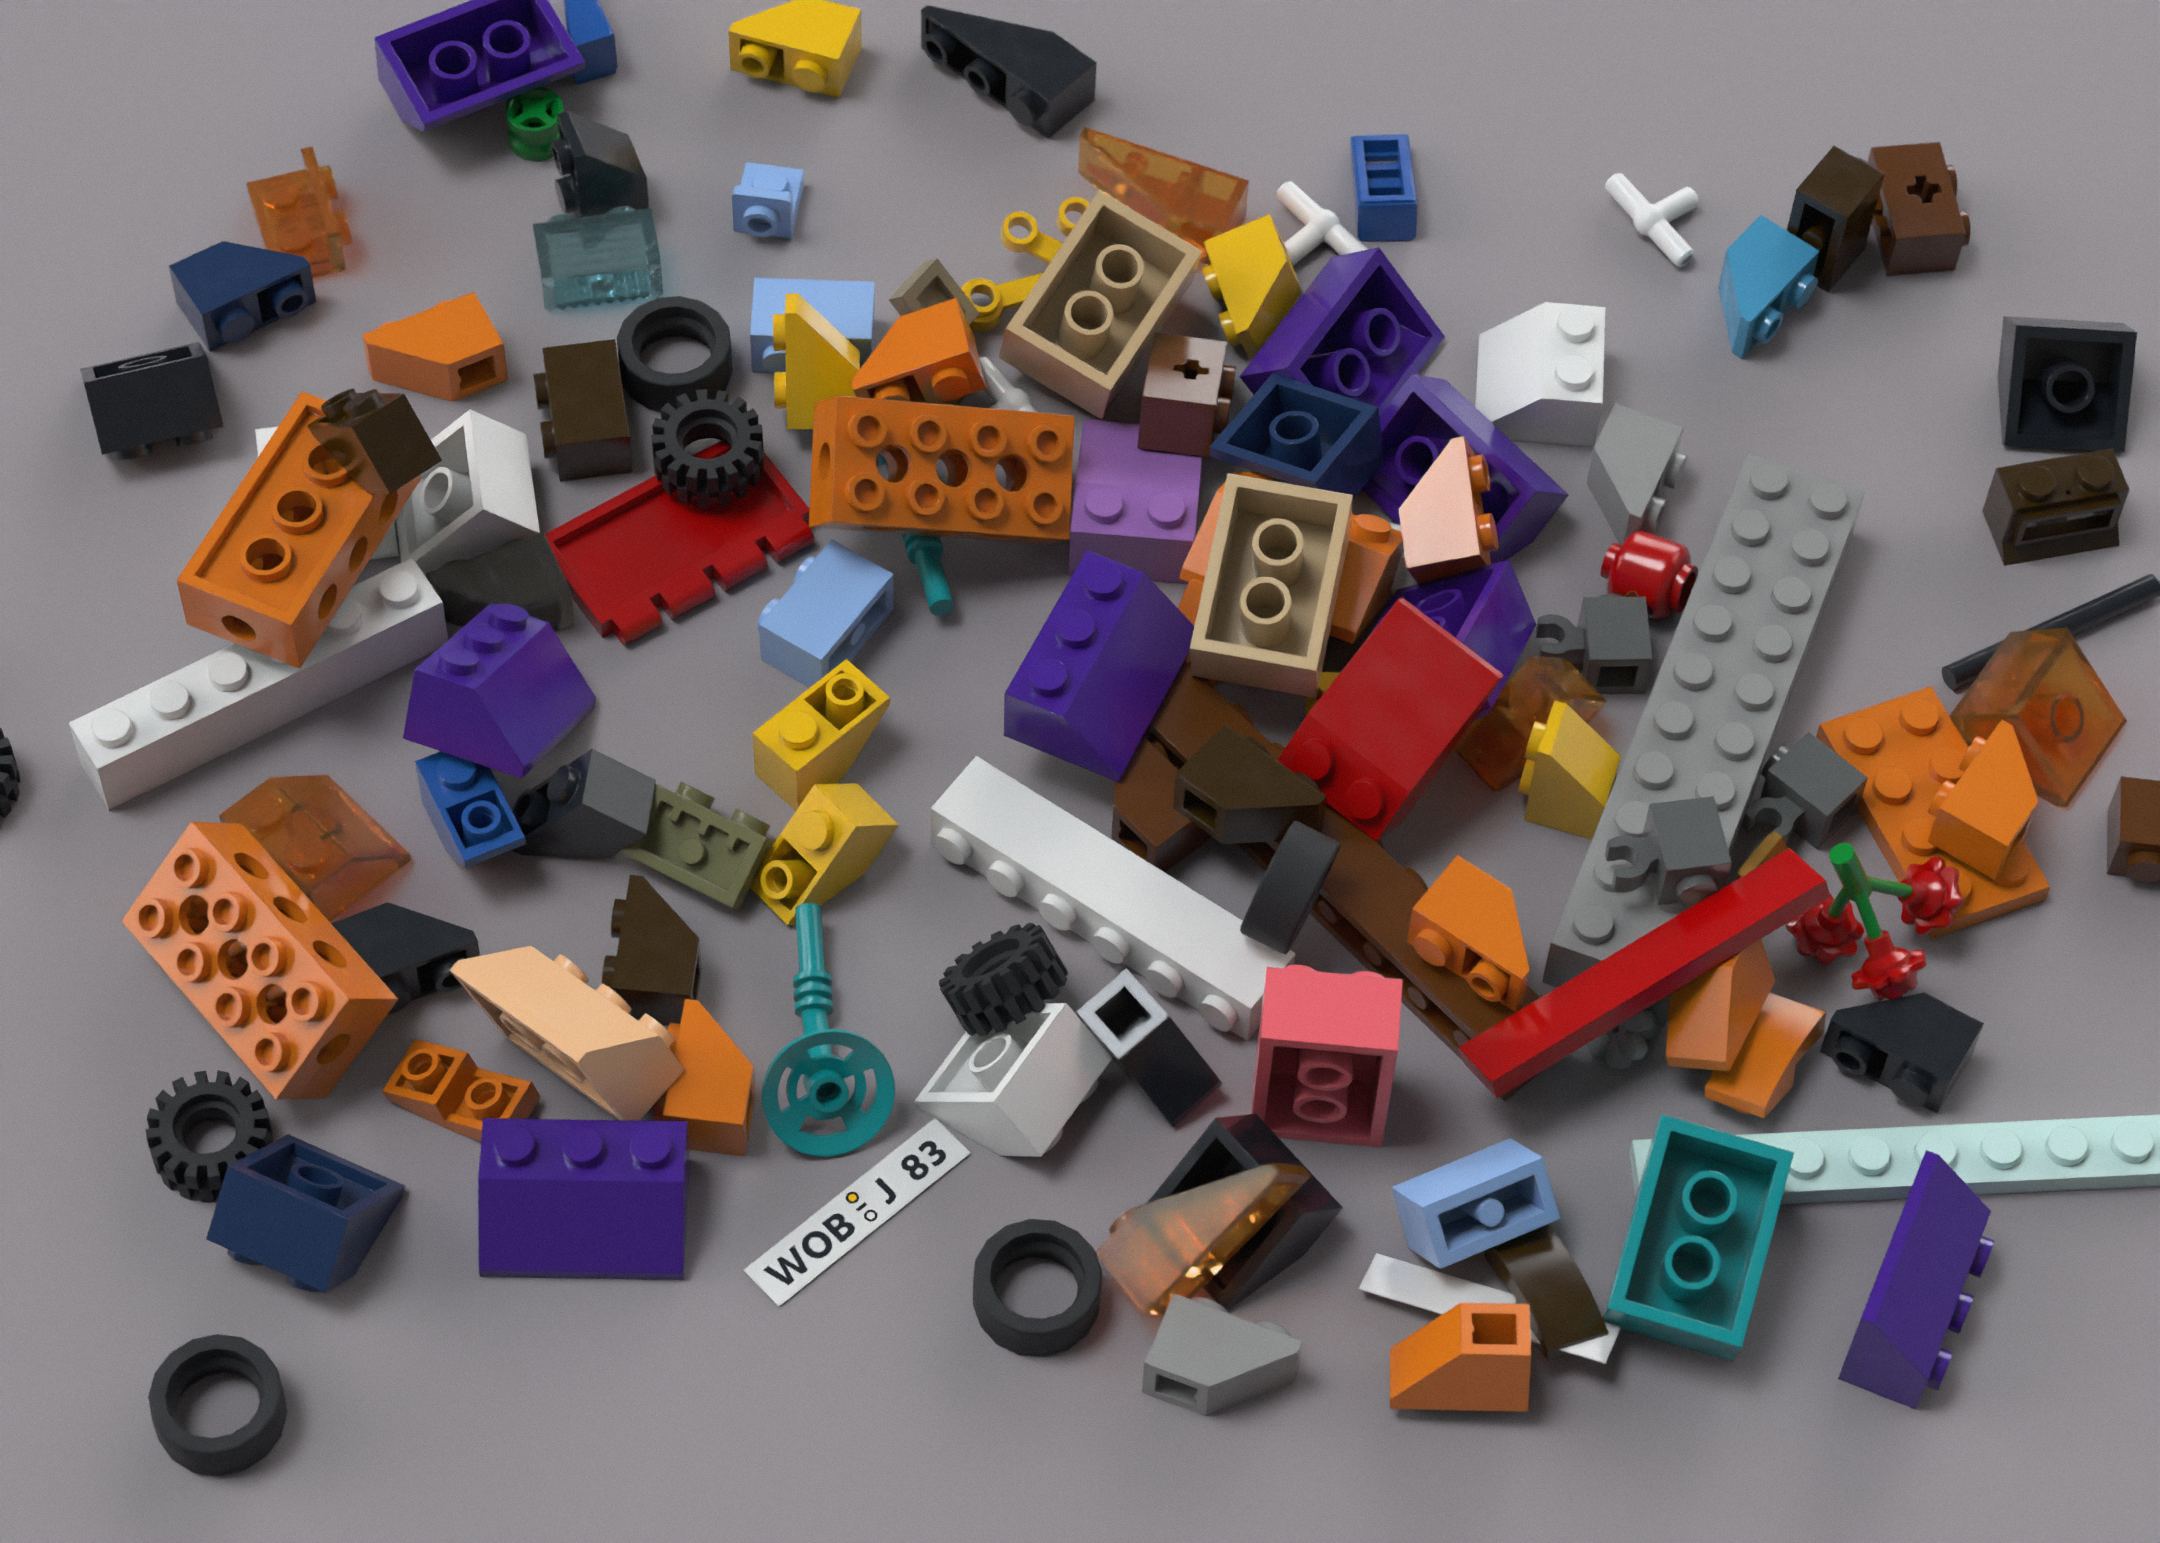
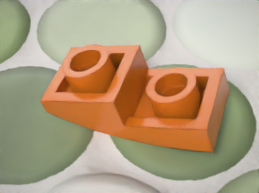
M1769 993L1730 1071L1713 1070L1705 1086L1704 1098L1730 1106L1739 1113L1765 1118L1793 1087L1795 1065L1824 1034L1826 1012Z
M414 1039L382 1090L388 1100L444 1128L481 1141L483 1118L528 1119L541 1097L532 1081L478 1068L468 1052Z

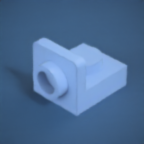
M746 162L741 185H736L732 194L734 231L750 233L759 237L773 236L792 239L804 189V170Z

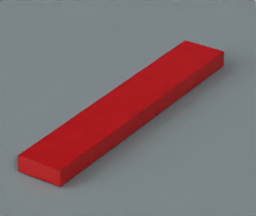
M1788 848L1459 1046L1458 1049L1463 1063L1496 1098H1499L1831 896L1826 880L1792 849Z

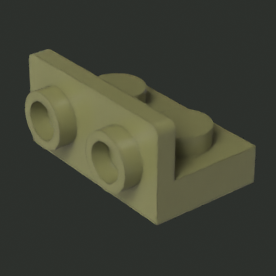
M680 782L676 792H672L655 783L647 834L623 849L621 853L739 911L763 864L767 852L774 843V841L765 837L771 825L738 809H735L731 819L723 817L710 810L715 800L714 797L683 782Z

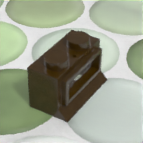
M2113 448L1998 467L1995 469L1982 512L2003 565L2006 566L2120 546L2118 520L2130 489Z

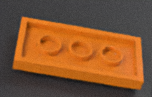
M1932 686L1823 722L1819 725L1816 738L1868 777L1858 812L1898 882L1900 883L1902 880L1907 879L1906 872L1911 864H1924L1934 856L1944 859L1946 867L1951 866L1958 869L1960 874L1958 885L1964 899L1963 905L1954 914V922L1951 927L1935 928L1929 933L1931 939L2046 900L2051 886L2024 841L2018 846L1996 880L1928 842L1936 817L1928 813L1930 804L1946 780L1956 784L1961 778L1964 771L1960 770L1959 766L1968 750L1966 743Z

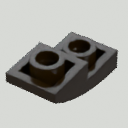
M1549 1224L1485 1250L1484 1258L1516 1297V1304H1530V1329L1540 1342V1344H1534L1547 1360L1569 1354L1560 1349L1608 1335L1603 1317L1586 1281L1570 1253Z

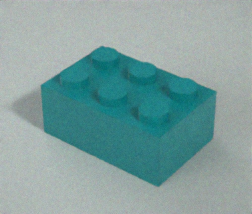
M1661 1114L1653 1132L1603 1314L1604 1322L1621 1326L1623 1330L1733 1362L1744 1343L1794 1152Z

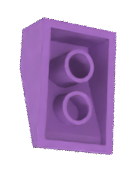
M1084 419L1075 480L1068 574L1073 575L1083 555L1088 550L1144 572L1152 581L1188 584L1189 582L1179 579V576L1196 536L1202 456L1137 448L1140 423Z

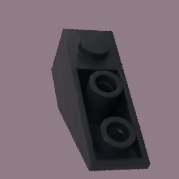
M926 5L921 9V49L925 51L928 57L939 65L947 66L965 79L974 91L981 95L989 96L1010 111L1011 115L1020 124L1031 126L1047 139L1051 138L1095 101L1097 62L1055 32Z

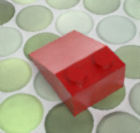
M1402 597L1396 601L1310 710L1277 761L1293 773L1300 772L1310 777L1318 785L1321 793L1327 796L1326 803L1373 840L1378 841L1404 822L1504 674Z

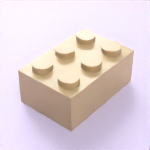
M1098 190L1006 327L999 359L1102 420L1154 341L1155 333L1160 332L1193 282L1202 251Z
M1227 473L1190 645L1191 676L1317 698L1352 527L1353 495Z

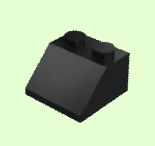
M2003 316L1998 366L2002 444L2095 451L2113 448L2114 452H2125L2137 332L2124 323Z
M200 342L80 369L102 455L114 452L116 460L133 459L152 453L151 443L175 438L177 446L198 444L213 438L211 429L224 427L207 356Z
M1257 1114L1215 1118L1138 1213V1216L1210 1296L1228 1310L1303 1257L1343 1207Z

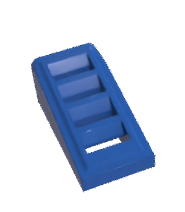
M564 0L567 32L585 61V69L572 74L575 83L582 84L616 73L618 64L615 35L599 1Z
M1364 135L1351 137L1350 148L1358 239L1362 242L1414 239L1417 226V198L1409 135ZM1395 160H1398V162L1365 163V161H1395Z

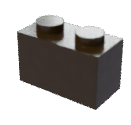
M1836 146L1829 150L1796 189L1787 226L1788 232L1819 251L1813 276L1818 279L1817 287L1828 293L1866 247L1885 173L1872 167L1865 160L1854 157Z
M615 339L542 348L545 372L533 374L538 410L550 409L551 421L540 422L545 459L557 457L560 481L633 473L630 435Z

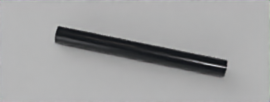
M2153 574L2141 577L1942 668L1943 680L1952 690L2159 597L2160 583Z

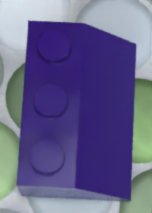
M470 0L374 37L378 80L402 122L424 132L585 69L583 57L549 0Z
M1377 247L1331 257L1239 377L1254 395L1272 373L1376 406L1379 408L1380 417L1411 374H1418L1445 336L1381 249Z
M1411 374L1379 417L1384 463L1362 488L1375 503L1400 525L1398 510L1449 441L1452 438L1464 436L1476 455H1484L1488 466L1490 491L1482 492L1481 495L1484 514L1492 513L1498 535V550L1489 551L1491 564L1506 561L1531 544L1569 496L1565 490L1446 379Z
M1086 550L1004 693V736L1120 783L1190 657L1194 625L1144 572Z
M1510 559L1397 589L1374 629L1377 627L1396 601L1403 597L1504 674L1473 721L1482 718L1492 710L1494 703L1536 627V622Z
M490 603L415 668L403 739L523 778L594 710L596 696L549 622L529 616L525 609L516 605H494Z
M483 1118L478 1174L480 1277L684 1280L690 1174L687 1121Z
M1928 1150L1925 1151L1838 1377L1842 1381L1915 1410L1925 1386L1937 1391L1940 1388L1953 1352L1942 1349L1940 1346L1946 1330L1960 1334L1974 1297L1962 1292L1966 1277L1970 1274L1981 1278L1995 1241L1982 1236L1991 1213L1989 1208L1942 1157Z

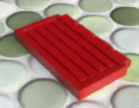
M721 440L696 453L693 457L701 459L716 458L726 454L732 447ZM764 453L763 471L760 470V480L754 487L748 484V495L742 499H739L734 492H731L729 505L720 507L717 497L709 498V508L698 507L696 496L691 497L688 505L679 502L677 490L669 495L663 490L662 480L657 481L655 475L536 538L537 554L600 636L604 638L614 633L623 645H626L663 625L662 617L657 608L661 607L669 618L674 619L716 596L715 589L710 581L711 579H714L721 589L726 591L768 568L763 551L766 550L775 562H779L814 543L815 538L809 527L810 508Z

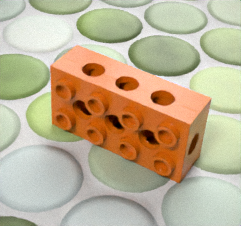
M303 391L176 580L187 625L299 669L421 480V475H419L391 494L366 492L313 437L307 425L324 415L321 406L327 400Z
M834 396L815 402L809 527L1030 544H1049L1069 540L1075 415L849 396ZM879 453L888 463L889 474L886 480L877 470L876 460ZM938 458L943 461L947 468L948 477L946 484L937 475L936 464ZM997 464L1003 468L1006 475L1004 488L998 483L996 478Z
M191 821L121 920L275 1099L327 1098L398 1000L394 993L243 824Z

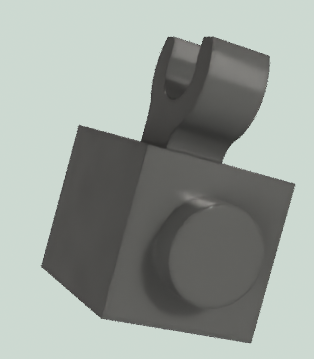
M1619 594L1583 597L1577 627L1567 618L1560 615L1549 614L1538 618L1536 638H1554L1560 642L1558 644H1541L1538 658L1539 665L1555 668L1565 664L1579 663L1582 694H1645L1653 660L1646 597H1624Z
M1808 732L1791 749L1783 745L1768 759L1761 772V775L1766 778L1761 797L1748 806L1742 828L1748 832L1758 822L1768 821L1777 827L1774 831L1783 837L1785 844L1788 843L1790 835L1794 831L1814 848L1819 849L1858 811L1868 777Z
M1714 796L1649 804L1642 838L1631 836L1614 837L1607 841L1604 854L1606 861L1626 860L1633 865L1631 868L1615 870L1612 880L1613 890L1619 892L1634 891L1641 887L1648 875L1651 874L1658 905L1680 902L1683 905L1694 906L1726 886L1732 864Z

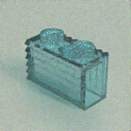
M621 206L601 215L575 217L571 214H558L549 218L546 222L532 223L542 296L546 310L551 312L556 307L564 310L568 306L575 309L580 304L587 307L591 303L599 306L604 301L611 304L615 300L624 302L627 298L635 301L639 297L647 299L651 295L658 298L663 294L661 259L652 208L635 210L631 207Z

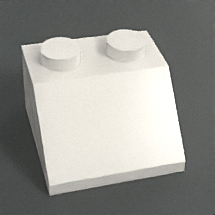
M1544 302L1479 334L1475 407L1510 440L1594 447L1603 405L1605 307Z
M471 409L431 439L442 461L421 474L420 482L396 518L401 563L413 557L424 574L502 563L540 534L526 434Z
M1044 1003L1045 1007L1036 1013L1031 1010L1025 1014L1026 1020L1017 1025L1012 1021L1008 1023L1007 1029L996 1033L992 1029L987 1036H979L978 1033L972 1036L965 1032L914 1102L923 1112L1000 1156L1042 1157L1045 1152L1058 1143L1063 1134L1062 1127L1078 1105L1088 1099L1096 1090L1098 1077L1113 1057L1067 1003Z

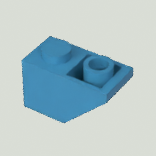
M1760 215L1726 250L1718 286L1731 351L1741 359L1758 342L1767 344L1780 328L1784 315L1792 306L1797 309L1803 307L1812 296L1818 283V279L1813 274L1819 251L1763 215Z

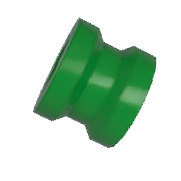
M538 87L507 100L505 116L509 126L507 131L509 145L515 155L524 160L538 162L553 158L551 141L559 139L557 114L563 113L564 108L561 98L550 89Z

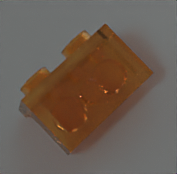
M310 146L301 149L303 170L247 182L246 185L264 249L304 256L311 266L312 278L346 270L342 246L352 244V238L344 209L333 211L330 201L338 199L330 165L319 167L313 147Z

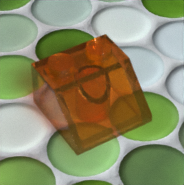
M2068 628L2010 632L1949 716L1968 746L1971 745L1977 736L1987 740L2001 719L2013 725L2036 795L2056 807H2067L2127 722Z
M328 774L270 777L219 815L221 823L243 824L329 922L411 861L410 853Z

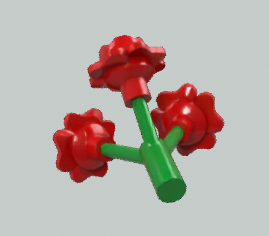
M1849 843L1835 845L1829 852V859L1843 887L1835 899L1830 894L1831 897L1786 923V930L1796 939L1797 951L1800 955L1806 957L1815 955L1821 964L1828 965L1837 957H1852L1858 949L1856 940H1859L1864 934V927L1855 919L1850 900L1854 901L1868 934L1863 941L1869 957L1864 961L1860 970L1851 974L1853 980L1851 985L1855 990L1869 988L1877 1001L1884 998L1892 1000L1902 997L1905 993L1917 987V971L1922 970L1927 965L1924 950L1908 952L1907 949L1894 947L1889 932L1886 930L1881 931L1869 896L1872 892L1897 896L1898 900L1902 903V922L1907 925H1914L1915 931L1918 934L1927 936L1935 928L1951 927L1954 922V914L1963 905L1964 899L1958 885L1959 871L1955 867H1946L1944 859L1934 856L1924 864H1911L1906 872L1907 879L1902 880L1900 883L1869 877L1866 875L1852 845Z

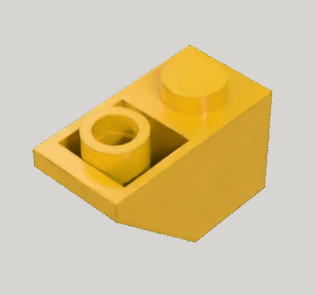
M792 0L733 22L728 31L730 70L745 73L754 78H764L799 87L807 92H818L840 98L862 48L861 9L826 0Z
M1270 214L1204 241L1211 261V265L1202 268L1205 280L1214 300L1217 301L1224 298L1228 309L1218 314L1222 328L1230 346L1234 347L1242 344L1250 361L1253 360L1293 308L1302 292L1286 246Z
M786 293L785 314H773L774 351H785L786 372H774L775 409L786 408L787 429H813L815 402L834 396L856 397L851 380L860 369V350L798 293Z
M845 659L752 733L755 775L796 811L814 784H835L845 776L890 706V697L851 662Z
M1554 700L1547 724L1534 722L1526 748L1525 759L1527 760L1518 788V793L1529 796L1524 820L1592 840L1616 781L1621 755L1568 704Z
M858 783L814 784L767 852L751 889L786 925H795V908L798 905L816 903L821 906L864 875L899 824Z

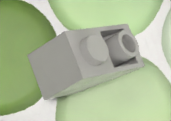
M1615 402L1594 445L1587 485L1618 543L1622 544L1632 532L1647 531L1655 533L1666 505V500L1660 498L1665 486L1672 489L1677 487L1688 455L1679 452L1684 427Z
M1174 1293L1144 1362L1142 1393L1207 1416L1294 1382L1299 1369L1303 1340L1292 1337L1288 1330L1270 1321H1257L1254 1323L1229 1314L1223 1306L1213 1300L1203 1297L1188 1299Z

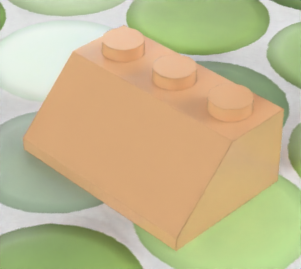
M526 946L458 960L450 969V972L506 1039L618 1120L640 1121L685 1070L669 1049V1046L675 1039L667 1029L648 1014H644L639 1021L629 1015L632 1010L630 1006L607 985L601 984L596 990L586 984L589 979L584 972L562 954H559L552 961L534 947Z

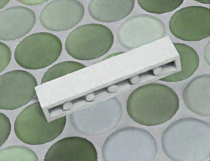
M412 557L354 585L300 669L233 643L69 722L80 765L108 810H111L436 651L448 641L443 602Z
M978 756L970 762L931 807L930 842L935 845L938 852L944 858L955 864L961 865L964 863L985 876L988 882L1001 894L1007 897L1017 896L1038 909L1042 917L1049 924L1060 930L1065 931L1069 929L1089 941L1103 958L1115 964L1124 963L1143 975L1151 987L1160 994L1171 998L1176 996L1197 1009L1204 1020L1218 1030H1230L1248 1041L1260 1026L1266 968H1284L1294 965L1296 953L1289 950L1287 954H1282L1240 932L1243 922L1241 919Z

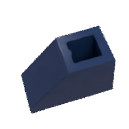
M222 241L169 265L176 303L209 352L230 342L240 341L251 332L284 317L294 316L305 307L317 302L311 266L304 256Z

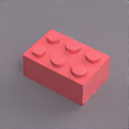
M1290 965L1284 968L1267 967L1254 1069L1251 1114H1257L1278 1138L1382 1148L1398 1055L1403 979L1385 978L1378 973L1370 971H1360L1352 974L1317 972L1315 969L1304 965Z

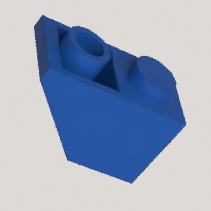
M441 751L415 761L422 803L446 852L462 866L467 868L526 844L525 836L491 768Z

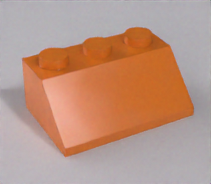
M1235 470L1233 473L1274 481L1272 478L1258 472L1241 473ZM1225 482L1216 491L1186 557L1179 576L1181 580L1190 582L1192 578L1202 582L1205 580ZM1352 514V527L1329 634L1354 644L1388 600L1403 551L1402 532L1391 528V525L1386 520L1378 516Z

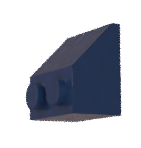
M1272 373L1209 447L1210 456L1294 485L1353 495V499L1384 463L1378 407Z
M287 1134L228 1166L206 1240L226 1248L228 1255L238 1262L253 1266L264 1265L287 1275V1281L296 1288L308 1292L326 1293L356 1274L400 1202L405 1185Z

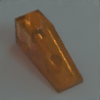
M1087 127L1083 128L1079 142L1078 173L1097 190L1104 192L1200 249L1202 254L1199 262L1211 265L1204 241L1242 226L1246 218L1249 180Z
M1269 1163L1139 1207H1134L1123 1213L1113 1222L1109 1229L1111 1236L1095 1254L1142 1314L1165 1315L1174 1293L1191 1299L1311 1176L1303 1166Z

